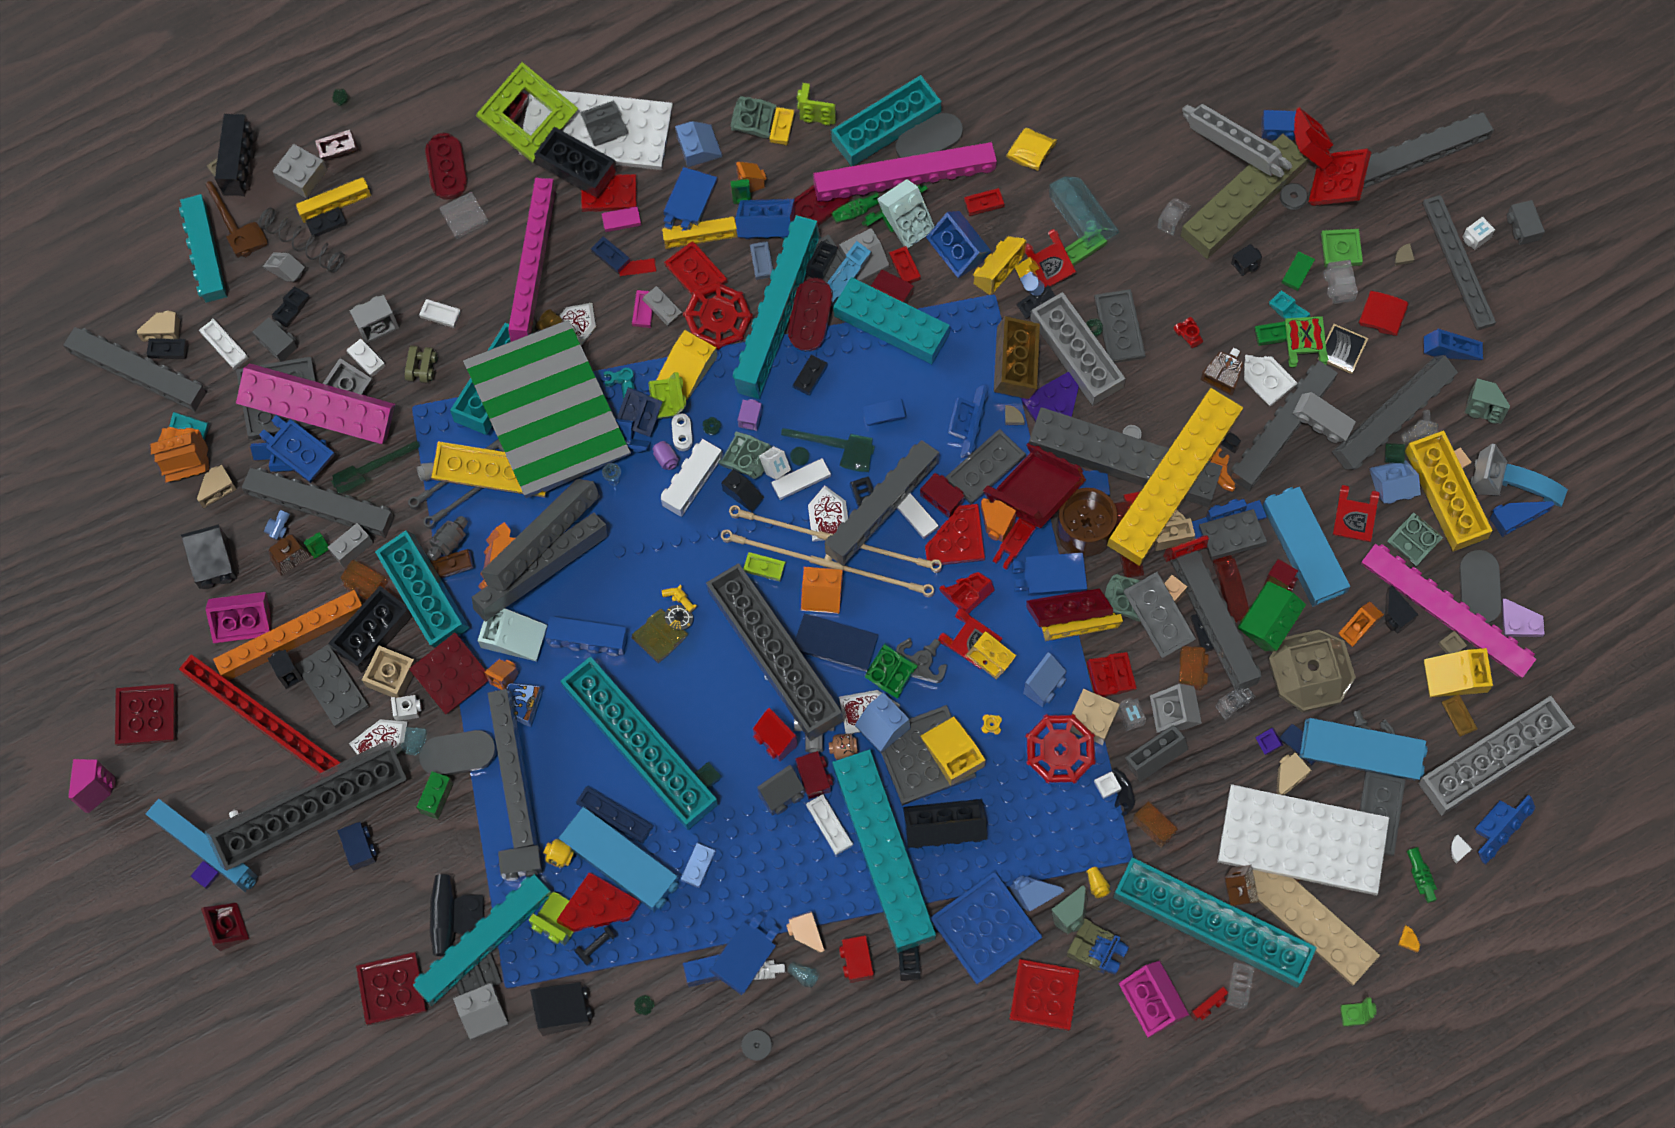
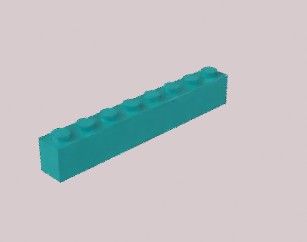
M535 875L526 877L521 882L520 888L516 891H511L501 905L497 904L492 908L491 914L486 919H480L476 923L475 929L471 932H466L456 946L452 945L447 949L446 955L441 960H435L430 965L431 969L425 974H420L415 979L414 988L431 1007L547 901L551 892Z

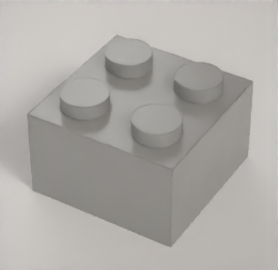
M295 144L291 146L273 170L278 183L305 198L310 195L327 172L322 159Z
M384 295L373 297L369 302L356 305L353 309L349 310L366 344L399 329Z

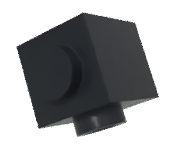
M1249 244L1233 255L1231 264L1243 277L1250 271L1255 272L1259 269L1262 254L1259 249Z

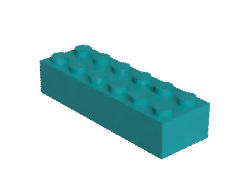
M920 75L831 130V140L852 167L892 143L903 133L941 113V100Z
M852 277L833 306L834 317L930 364L934 362L950 332L949 324Z
M508 323L503 325L488 351L511 342ZM470 378L450 411L454 422L487 435L492 427V423Z
M405 530L375 551L430 646L436 648L452 634L456 633L459 636L470 628L414 534Z

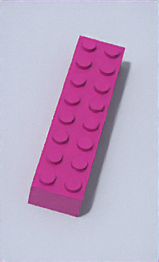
M250 363L243 368L236 404L380 444L387 440L395 404Z

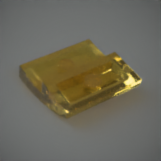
M661 608L650 616L646 623L635 631L631 637L657 663L667 657L688 635L684 630L671 628L666 623L664 618L665 612Z

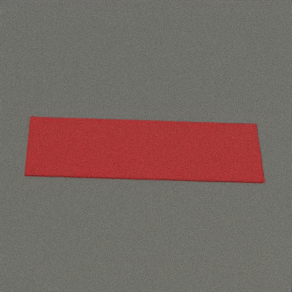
M655 259L630 261L619 274L620 276L656 272Z

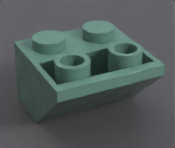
M1477 378L1469 393L1464 413L1469 414L1473 418L1487 419L1491 423H1502L1510 405L1496 383Z

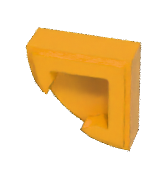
M1405 925L1398 945L1418 952V938L1414 931Z

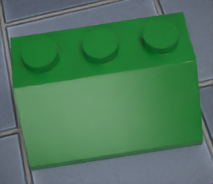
M1268 581L1237 628L1263 651H1277L1307 604L1293 592Z

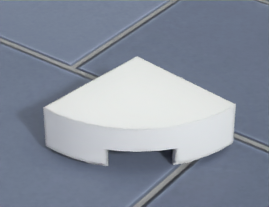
M1459 835L1453 839L1451 845L1452 858L1457 863L1472 850Z

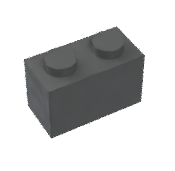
M1533 200L1511 205L1507 213V220L1512 224L1513 235L1518 240L1519 245L1541 240L1545 231Z
M268 317L253 331L256 340L276 359L282 362L297 349L294 342L296 339L290 332L285 333L283 326L277 320L272 321Z
M538 845L498 851L500 874L507 881L517 880L520 876L532 877L535 875L537 877L538 874L543 873L541 852Z

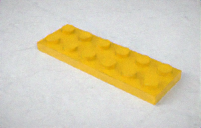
M438 441L431 476L432 480L523 494L505 452ZM542 491L533 496L545 498L546 492Z

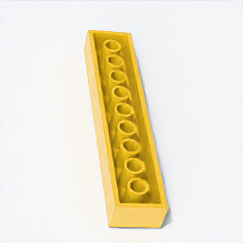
M1209 389L1109 538L1107 546L1137 565H1141L1243 410L1242 406L1216 390Z

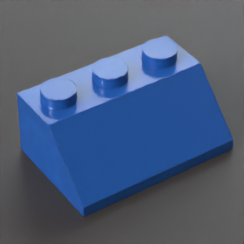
M794 199L740 200L735 217L738 238L788 237L789 225L791 221L794 222Z
M960 211L947 212L926 236L927 240L957 278L979 266L992 252Z

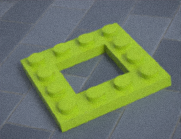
M521 62L479 110L476 117L533 163L535 161V152L554 126L561 130L578 111V108ZM523 89L552 111L531 136L503 114Z

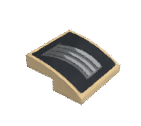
M1333 324L1325 341L1328 354L1327 364L1352 374L1368 338Z

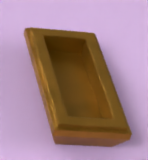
M1460 695L1442 702L1459 737L1477 730Z

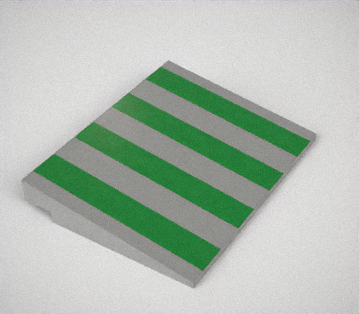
M569 320L463 360L525 498H529L542 491H549L631 454Z

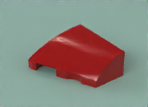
M979 572L971 574L967 578L956 580L957 584L946 588L942 585L939 588L940 592L948 600L968 614L994 591L992 581Z

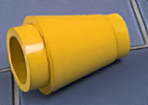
M1098 867L1088 869L1087 874L1091 893L1096 898L1108 895L1110 893V885Z

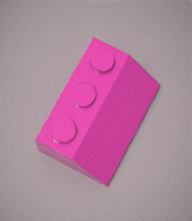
M266 592L208 599L205 610L213 643L257 638L271 631L270 608Z
M73 759L68 798L85 813H90L111 795L112 788L115 787V777L98 760Z
M1160 961L1145 965L1119 983L1147 1037L1155 1035L1189 1015Z

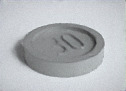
M1129 425L1123 430V434L1141 439L1142 433L1139 427Z

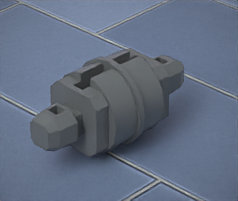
M460 516L454 522L447 520L437 530L429 541L432 545L427 553L430 560H437L441 554L448 556L458 547L459 543L466 536L463 532L468 523L465 517Z

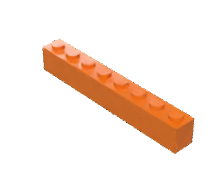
M352 590L214 658L215 665L223 678L228 681L268 662L267 658L271 657L276 651L285 649L288 652L347 623L362 606V603L355 590Z

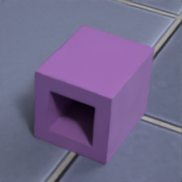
M753 399L742 401L738 417V426L740 428L757 431L762 413L761 403Z

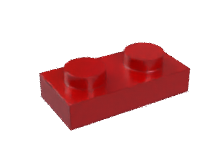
M999 188L964 197V203L969 216L1004 207V201Z
M907 246L889 252V256L900 279L910 284L921 280V276Z
M1222 987L1196 1008L1190 1016L1195 1022L1198 1019L1203 1021L1211 1014L1210 1010L1215 1005L1219 1008L1227 1001L1225 997L1228 995V991Z

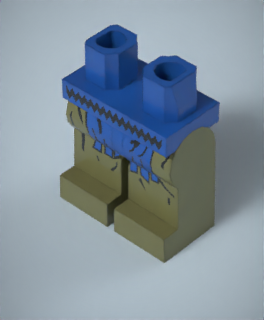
M1084 919L1082 927L1078 930L1067 952V957L1103 974L1106 971L1116 975L1121 964L1112 960V957L1115 953L1124 958L1129 947L1120 942V937Z

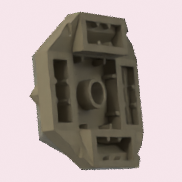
M1321 630L1285 637L1278 650L1273 651L1268 660L1279 697L1302 713L1339 705L1356 677L1345 641ZM1309 664L1315 665L1316 668H1317V670H1316V671L1310 670V669L1308 668V665H1309Z

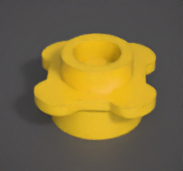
M988 714L983 716L984 726L981 729L982 732L985 734L991 732L998 735L1001 732L999 727L1002 718Z

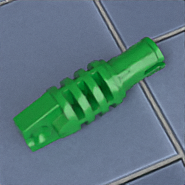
M875 193L867 198H858L844 204L832 213L834 221L840 223L866 213L869 208L879 204L877 200L879 194Z
M1419 847L1407 851V854L1413 866L1411 872L1420 895H1425L1427 903L1435 902L1434 890H1437L1429 866L1424 864Z

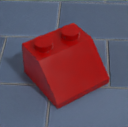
M768 708L753 727V738L759 745L764 744L767 748L766 752L772 759L777 758L781 761L797 747L796 735Z

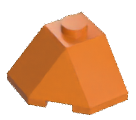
M983 498L981 500V512L986 533H988L991 539L1003 542L1015 525L1016 510L1001 501L995 500L994 503H989V499Z

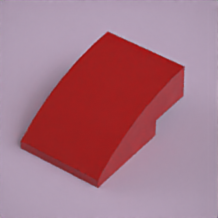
M1298 107L1295 114L1294 133L1299 151L1324 170L1334 160L1328 150L1334 144L1323 125Z

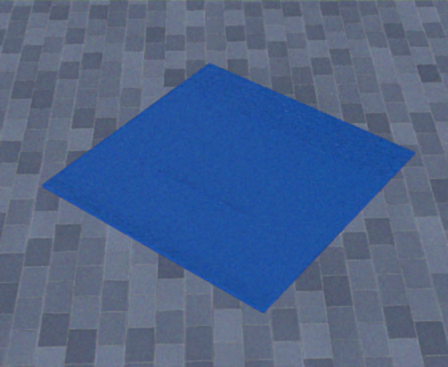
M986 295L918 309L950 325L949 336L932 364L847 322L827 326L823 343L813 351L798 350L791 343L788 334H784L759 399L739 394L733 378L734 369L740 364V353L746 348L745 342L721 347L720 350L716 349V360L689 399L686 400L684 409L679 413L685 414L690 418L692 446L689 450L679 451L674 446L672 433L673 417L656 419L650 437L632 430V439L650 442V446L646 451L636 452L629 448L631 454L576 478L594 481L600 497L566 531L592 513H595L606 524L607 537L504 609L526 616L547 626L549 616L626 627L628 634L624 655L610 656L606 652L595 654L585 649L574 651L564 646L554 648L547 644L544 636L537 661H532L483 649L478 643V637L484 620L473 609L472 596L481 591L478 585L484 580L480 573L484 568L486 556L484 551L489 546L486 539L497 526L504 522L511 530L510 537L516 538L576 479L546 491L545 498L537 496L525 498L524 494L481 488L449 511L431 529L433 537L447 520L454 522L458 517L463 516L468 521L467 526L463 530L466 536L451 554L469 549L474 568L441 578L470 627L460 634L459 638L485 670L499 659L504 662L509 660L516 665L519 673L513 684L538 686L542 691L531 727L517 721L537 842L541 852L543 873L538 874L537 878L551 893L556 892L569 901L589 872L630 895L575 853L569 865H565L563 868L551 865L545 860L546 854L543 851L547 843H552L554 839H559V836L582 809V807L576 804V801L587 786L653 826V829L642 844L605 822L674 873L679 880V886L674 893L667 895L665 898L667 901L660 910L657 908L653 912L640 902V906L629 921H617L606 925L616 935V938H609L589 956L593 960L589 966H586L574 950L578 946L585 950L605 932L604 928L606 926L584 928L582 931L574 932L566 945L560 942L557 945L548 939L549 936L545 933L539 934L531 929L532 925L528 921L529 917L498 945L506 988L510 989L726 945L743 922L748 925L757 913L764 917L757 927L764 934L773 925L780 929L778 934L788 932L786 924L790 923V918L812 912L816 926L883 913L833 770L832 762L836 761L834 754H830L829 742H833V736L846 734L844 722L836 725L834 731L823 733V751L819 752V756H824L827 765L824 768L826 775L830 774L833 785L830 786L831 792L824 794V797L851 840L852 847L838 855L834 854L806 807L808 802L815 799L808 800L806 792L802 800L795 804L792 802L786 806L787 809L779 815L776 813L773 816L759 798L757 787L789 765H791L803 786L795 758L810 753L805 751V733L803 731H794V717L771 683L765 680L764 673L708 593L706 582L738 563L744 568L748 552L785 562L786 565L780 582L749 573L746 574L793 642H795L804 613L878 634V639L869 667L884 643L896 651V647L900 643L910 638L912 646L905 648L904 653L914 656L918 651H925L923 647L930 645L934 639L938 640L942 633H945L954 640L965 623L955 617L959 608L940 592L939 588L942 585L946 588L957 584L956 580L967 578L976 572L981 573L992 581L994 591L976 606L969 615L1002 637L1000 643L1016 655L1010 665L997 679L982 668L980 670L950 648L940 644L936 649L935 657L931 656L932 664L929 670L933 675H937L939 673L938 668L946 664L947 669L941 683H933L910 677L897 699L865 678L867 673L865 671L801 653L840 710L839 697L874 690L884 693L887 697L900 704L899 709L909 719L947 705L951 717L956 718L985 759V767L974 772L976 775L975 779L902 806L881 753L861 732L851 734L853 738H856L858 753L867 750L871 751L925 904L958 898L994 871L1007 888L1013 885V881L1021 876H1024V878L1030 877L1037 880H1046L1085 872L1092 867L1100 869L1130 862L1133 854L1124 817L1121 814V805L1117 808L1114 806L1118 793L1103 799L1094 783L1095 779L1112 772L1105 741L1103 745L1094 742L1096 763L1075 784L1073 782L1045 783L1046 781L1026 763V733H1029L1046 714L1072 715L1083 689L1092 693L1093 691L1079 635L1045 641L1042 627H1038L1026 608L1027 600L1069 593L1029 596L1028 590L1015 592V579L1025 580L1024 572L1013 574V562L1007 570L1003 568L1004 562L1010 556L1006 552L1003 553L999 562H993L1002 542L991 539L988 533H986L981 512V500L983 498L987 499L985 494L973 503L978 504L984 561L942 565L940 572L934 573L930 568L919 566L917 563L859 548L844 566L906 583L912 582L923 586L930 584L934 588V594L928 598L923 593L909 590L907 587L843 570L839 614L801 611L804 567L831 568L748 544L743 545L732 541L729 543L723 542L721 538L722 531L730 530L732 534L746 537L748 540L803 555H812L824 559L826 555V540L812 542V535L754 519L732 518L729 513L731 506L737 505L741 510L751 511L722 490L721 483L732 471L731 469L725 468L718 463L682 517L663 507L661 502L662 492L670 487L673 476L676 473L679 474L684 460L690 458L692 449L697 443L699 444L704 439L721 449L724 456L735 437V432H740L784 451L791 469L785 475L823 458L831 473V477L782 500H779L771 482L777 479L766 475L765 471L755 479L740 473L764 497L763 501L753 511L754 515L811 530L808 505L824 486L846 501L849 518L851 512L854 509H858L849 483L869 476L874 490L878 483H882L885 480L887 473L897 467L899 460L909 454L911 447L915 444L917 445L922 440L939 451V463L915 487L911 494L938 524V529L923 539L896 508L864 544L917 559H926L925 545L931 541L949 518L920 496V489L934 473L946 477L968 457H960L964 439L948 433L955 400L960 397L973 402L976 389L984 384L988 385V396L982 408L984 413L978 425L980 430L974 442L976 444L975 450L996 431L1001 429L1026 453V457L1030 454L1026 446L1030 440V433L1021 397L994 392L997 326L1002 320L995 295ZM810 355H813L827 362L828 366L809 396L793 388V383ZM668 357L593 371L615 419H617L623 402L622 384L615 383L611 387L605 386V381L611 380V377H604V372L612 371L617 373V371H621L623 368H630L634 374L633 383L635 390L650 395L648 383L657 379ZM458 397L412 407L421 463L434 462L438 441L485 449L498 439L493 426L488 434L485 435L454 422L450 410ZM753 399L762 405V413L757 431L738 426V417L743 400ZM895 399L903 400L905 418L891 422L885 421L871 426L866 425L863 411L864 406ZM1005 405L1013 406L1022 413L1024 425H1005ZM680 420V421L678 422V424H683V423H684L683 420ZM680 438L679 441L684 442L686 439ZM661 441L669 444L679 458L677 466L671 470L663 469L653 455V447ZM1021 460L1013 469H1011L994 486H992V488L996 489L1023 460ZM430 479L426 482L424 480L425 491L441 481ZM447 482L433 492L432 496L427 498L429 516H433L440 510L447 508L475 488V486ZM859 486L857 487V490L866 488V486ZM868 492L859 494V497L867 496L869 494ZM964 499V503H963L962 505H971V504H970L967 500ZM738 510L732 511V514L738 513ZM1051 519L1042 528L1036 527L1034 533L1013 561L1025 562V557L1059 554ZM730 534L724 535L726 539L730 537ZM939 565L932 566V567L935 568V569H937V568L939 567ZM681 585L682 590L687 594V599L693 605H697L692 611L693 622L690 627L677 630L671 628L666 623L664 618L666 610L673 605H682V603L673 601L672 596L663 597L662 590L677 588ZM929 588L925 590L926 593H930L932 591ZM1049 652L1066 670L1065 678L1067 680L1061 688L1057 687L1054 691L1055 696L1049 704L1046 702L1042 707L1023 693L1025 682ZM590 656L717 799L718 806L689 830L683 826L563 689L560 681ZM487 681L459 705L464 732L484 731L496 743L488 693L495 690L499 691L500 689L490 685L489 681ZM768 708L796 735L797 747L781 761L777 758L772 759L766 752L767 748L764 744L759 745L753 738V727ZM988 714L1002 718L999 727L1001 732L998 735L991 732L986 734L982 732L984 715ZM1053 723L1054 729H1066L1067 723ZM1047 726L1039 733V738L1043 739L1050 732ZM1086 742L1081 743V755L1087 756ZM1035 743L1036 757L1040 755L1039 743ZM1059 744L1058 747H1055V751L1063 754V751H1066V747ZM498 751L494 760L492 759L486 768L470 771L492 908L497 904L501 905L506 900V896L511 891H516L520 888L521 882L526 878V876H520L517 880L507 881L500 874L498 851L515 848L513 846ZM1078 759L1072 766L1073 771L1075 772L1084 762ZM1040 760L1038 762L1047 772H1049L1051 768L1048 766L1046 762H1044L1043 760ZM1055 769L1054 775L1068 774L1067 769ZM982 799L988 840L908 848L903 807ZM697 843L716 852L700 888L681 881V877ZM543 905L540 908H538L533 914L537 916Z

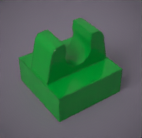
M320 532L304 541L305 546L314 559L329 550L327 548L328 544Z

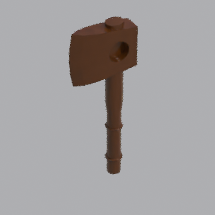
M212 181L207 182L205 185L209 194H211L230 232V235L226 236L236 257H247L252 252L266 246L265 235L256 222H251L238 229L219 196L217 188H215Z

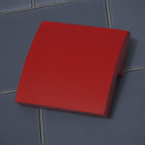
M1370 291L1359 324L1364 327L1376 328L1379 330V333L1397 336L1409 303L1388 294Z
M1203 535L1169 547L1165 550L1163 556L1166 562L1207 548L1209 538L1207 535Z
M1127 652L1109 654L1107 657L1094 658L1087 661L1095 694L1107 697L1137 689Z

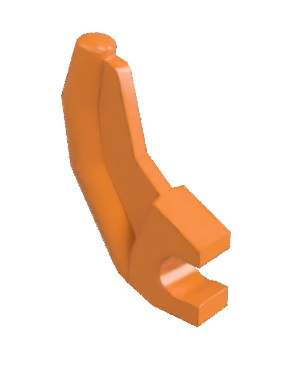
M1218 448L1210 461L1222 466L1217 483L1223 489L1233 492L1235 490V482L1227 473L1229 455L1227 454L1224 458L1219 457L1222 449Z

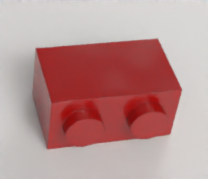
M866 936L842 940L843 946L839 947L841 959L845 958L846 966H843L844 977L849 978L850 983L873 979Z

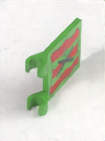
M1323 316L1285 318L1289 367L1297 366V354L1318 353L1319 361L1326 365L1328 354L1326 351Z

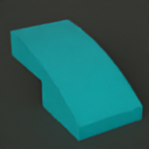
M1282 290L1269 302V305L1284 320L1285 318L1310 317L1309 312L1298 306L1296 300Z

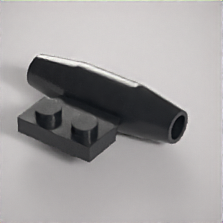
M439 874L435 875L430 898V938L433 955L444 957L447 949L451 947L453 933L456 932L463 936L466 932H471L475 929L476 923L483 918V895H463L454 899L451 876Z

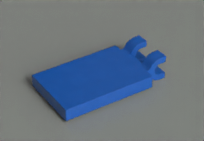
M683 167L664 209V215H666L664 227L672 230L676 219L683 221L681 224L682 231L691 230L693 224L699 225L717 184V177Z
M275 415L271 421L280 430L273 437L263 429L259 436L268 443L266 449L311 483L335 455L334 452L291 419L286 423Z
M1083 553L1025 557V562L1013 561V574L1024 572L1025 580L1015 579V592L1028 590L1029 596L1087 590Z
M759 913L751 919L748 925L743 922L709 970V972L741 995L748 988L776 945L771 941L780 931L775 925L766 934L760 931L757 927L764 917Z

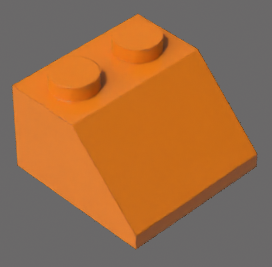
M804 567L801 611L839 614L843 570Z

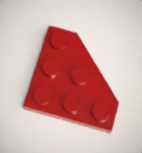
M978 504L957 507L953 515L946 520L937 531V534L925 545L926 560H939L942 565L985 560Z
M589 872L557 918V923L572 932H578L584 928H596L610 925L612 922L629 921L640 906V901Z

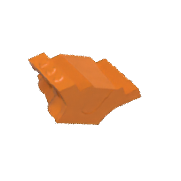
M162 428L158 441L150 444L151 454H154L155 462L158 463L162 475H165V483L181 480L184 477L188 478L192 475H199L209 470L208 447L199 430L193 428Z
M505 522L497 526L486 539L489 546L484 551L486 555L484 568L515 539L510 537L511 530ZM485 580L478 585L481 590L487 587Z

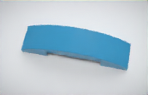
M858 241L854 243L845 255V260L827 282L833 292L832 306L838 300L850 278H856L872 253Z
M1511 464L1506 466L1502 485H1513L1544 497L1543 501H1553L1556 506L1562 507L1568 491L1567 488L1534 471Z

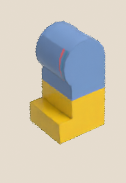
M1029 257L1016 265L1015 269L1024 288L1034 296L1042 294L1045 286L1035 272L1039 269L1037 263Z

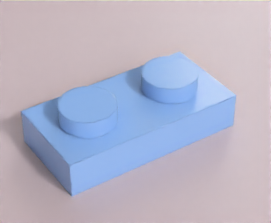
M697 843L681 877V881L700 888L716 853L715 850Z

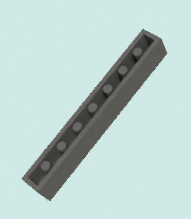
M1484 112L1478 115L1472 114L1465 120L1453 122L1450 126L1439 127L1430 134L1424 133L1419 138L1409 139L1397 147L1391 146L1382 153L1376 152L1370 156L1363 189L1488 140L1494 129Z
M74 327L63 344L68 353L194 412L206 395L203 385L197 380L190 381L185 375L179 372L175 374L164 365L158 366L149 358L143 359L132 350L128 352L117 343L111 344L102 336L98 335L96 337L85 328L81 330Z
M1446 355L1435 356L1349 435L1346 441H1343L1332 451L1344 469L1355 470L1359 468L1366 457L1372 456L1379 445L1385 444L1392 433L1398 432L1405 421L1412 419L1418 409L1425 407L1431 397L1438 395L1444 385H1448L1454 380L1453 377L1458 372Z
M1318 361L1315 366L1313 364L1310 366L1306 373L1308 376L1305 379H1300L1296 385L1297 390L1294 393L1290 392L1285 399L1287 403L1284 407L1279 406L1274 414L1276 417L1273 421L1269 420L1263 428L1265 430L1263 434H1258L1253 440V447L1251 449L1247 448L1242 455V461L1240 463L1236 462L1232 467V480L1246 490L1250 491L1303 423L1293 414L1301 395L1312 392L1322 398L1334 383L1338 373L1321 361Z
M922 440L917 445H913L909 454L899 460L897 467L887 473L885 480L875 486L873 493L863 499L861 506L858 509H854L849 515L848 520L838 526L836 533L826 539L825 553L844 566L939 463V451Z
M250 468L242 485L246 495L349 527L358 523L365 532L386 538L394 519L390 509L385 506L376 507L368 501L362 500L360 502L349 495H337L333 490H321L314 484H309L308 486L297 479H285L283 475L278 473L272 475L262 468H257V470Z
M576 479L481 571L487 586L500 590H505L600 497L594 481Z
M592 513L560 535L505 590L487 586L473 595V609L486 622L607 537L606 524L595 513Z
M1195 551L1170 560L1179 580L1187 586L1186 593L1235 691L1238 692L1257 685L1261 678L1260 668L1255 665L1251 651L1246 648L1244 637L1236 628L1235 619L1233 616H1230L1227 604L1219 594L1217 584L1213 583L1209 568L1205 567L1202 554L1199 551Z
M508 689L489 692L488 698L513 846L515 849L536 846L538 842L512 692Z

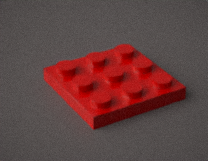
M1369 149L1331 153L1334 160L1324 170L1317 165L1309 203L1314 206L1359 201L1371 151Z
M1019 959L1009 1020L1070 1031L1079 970Z

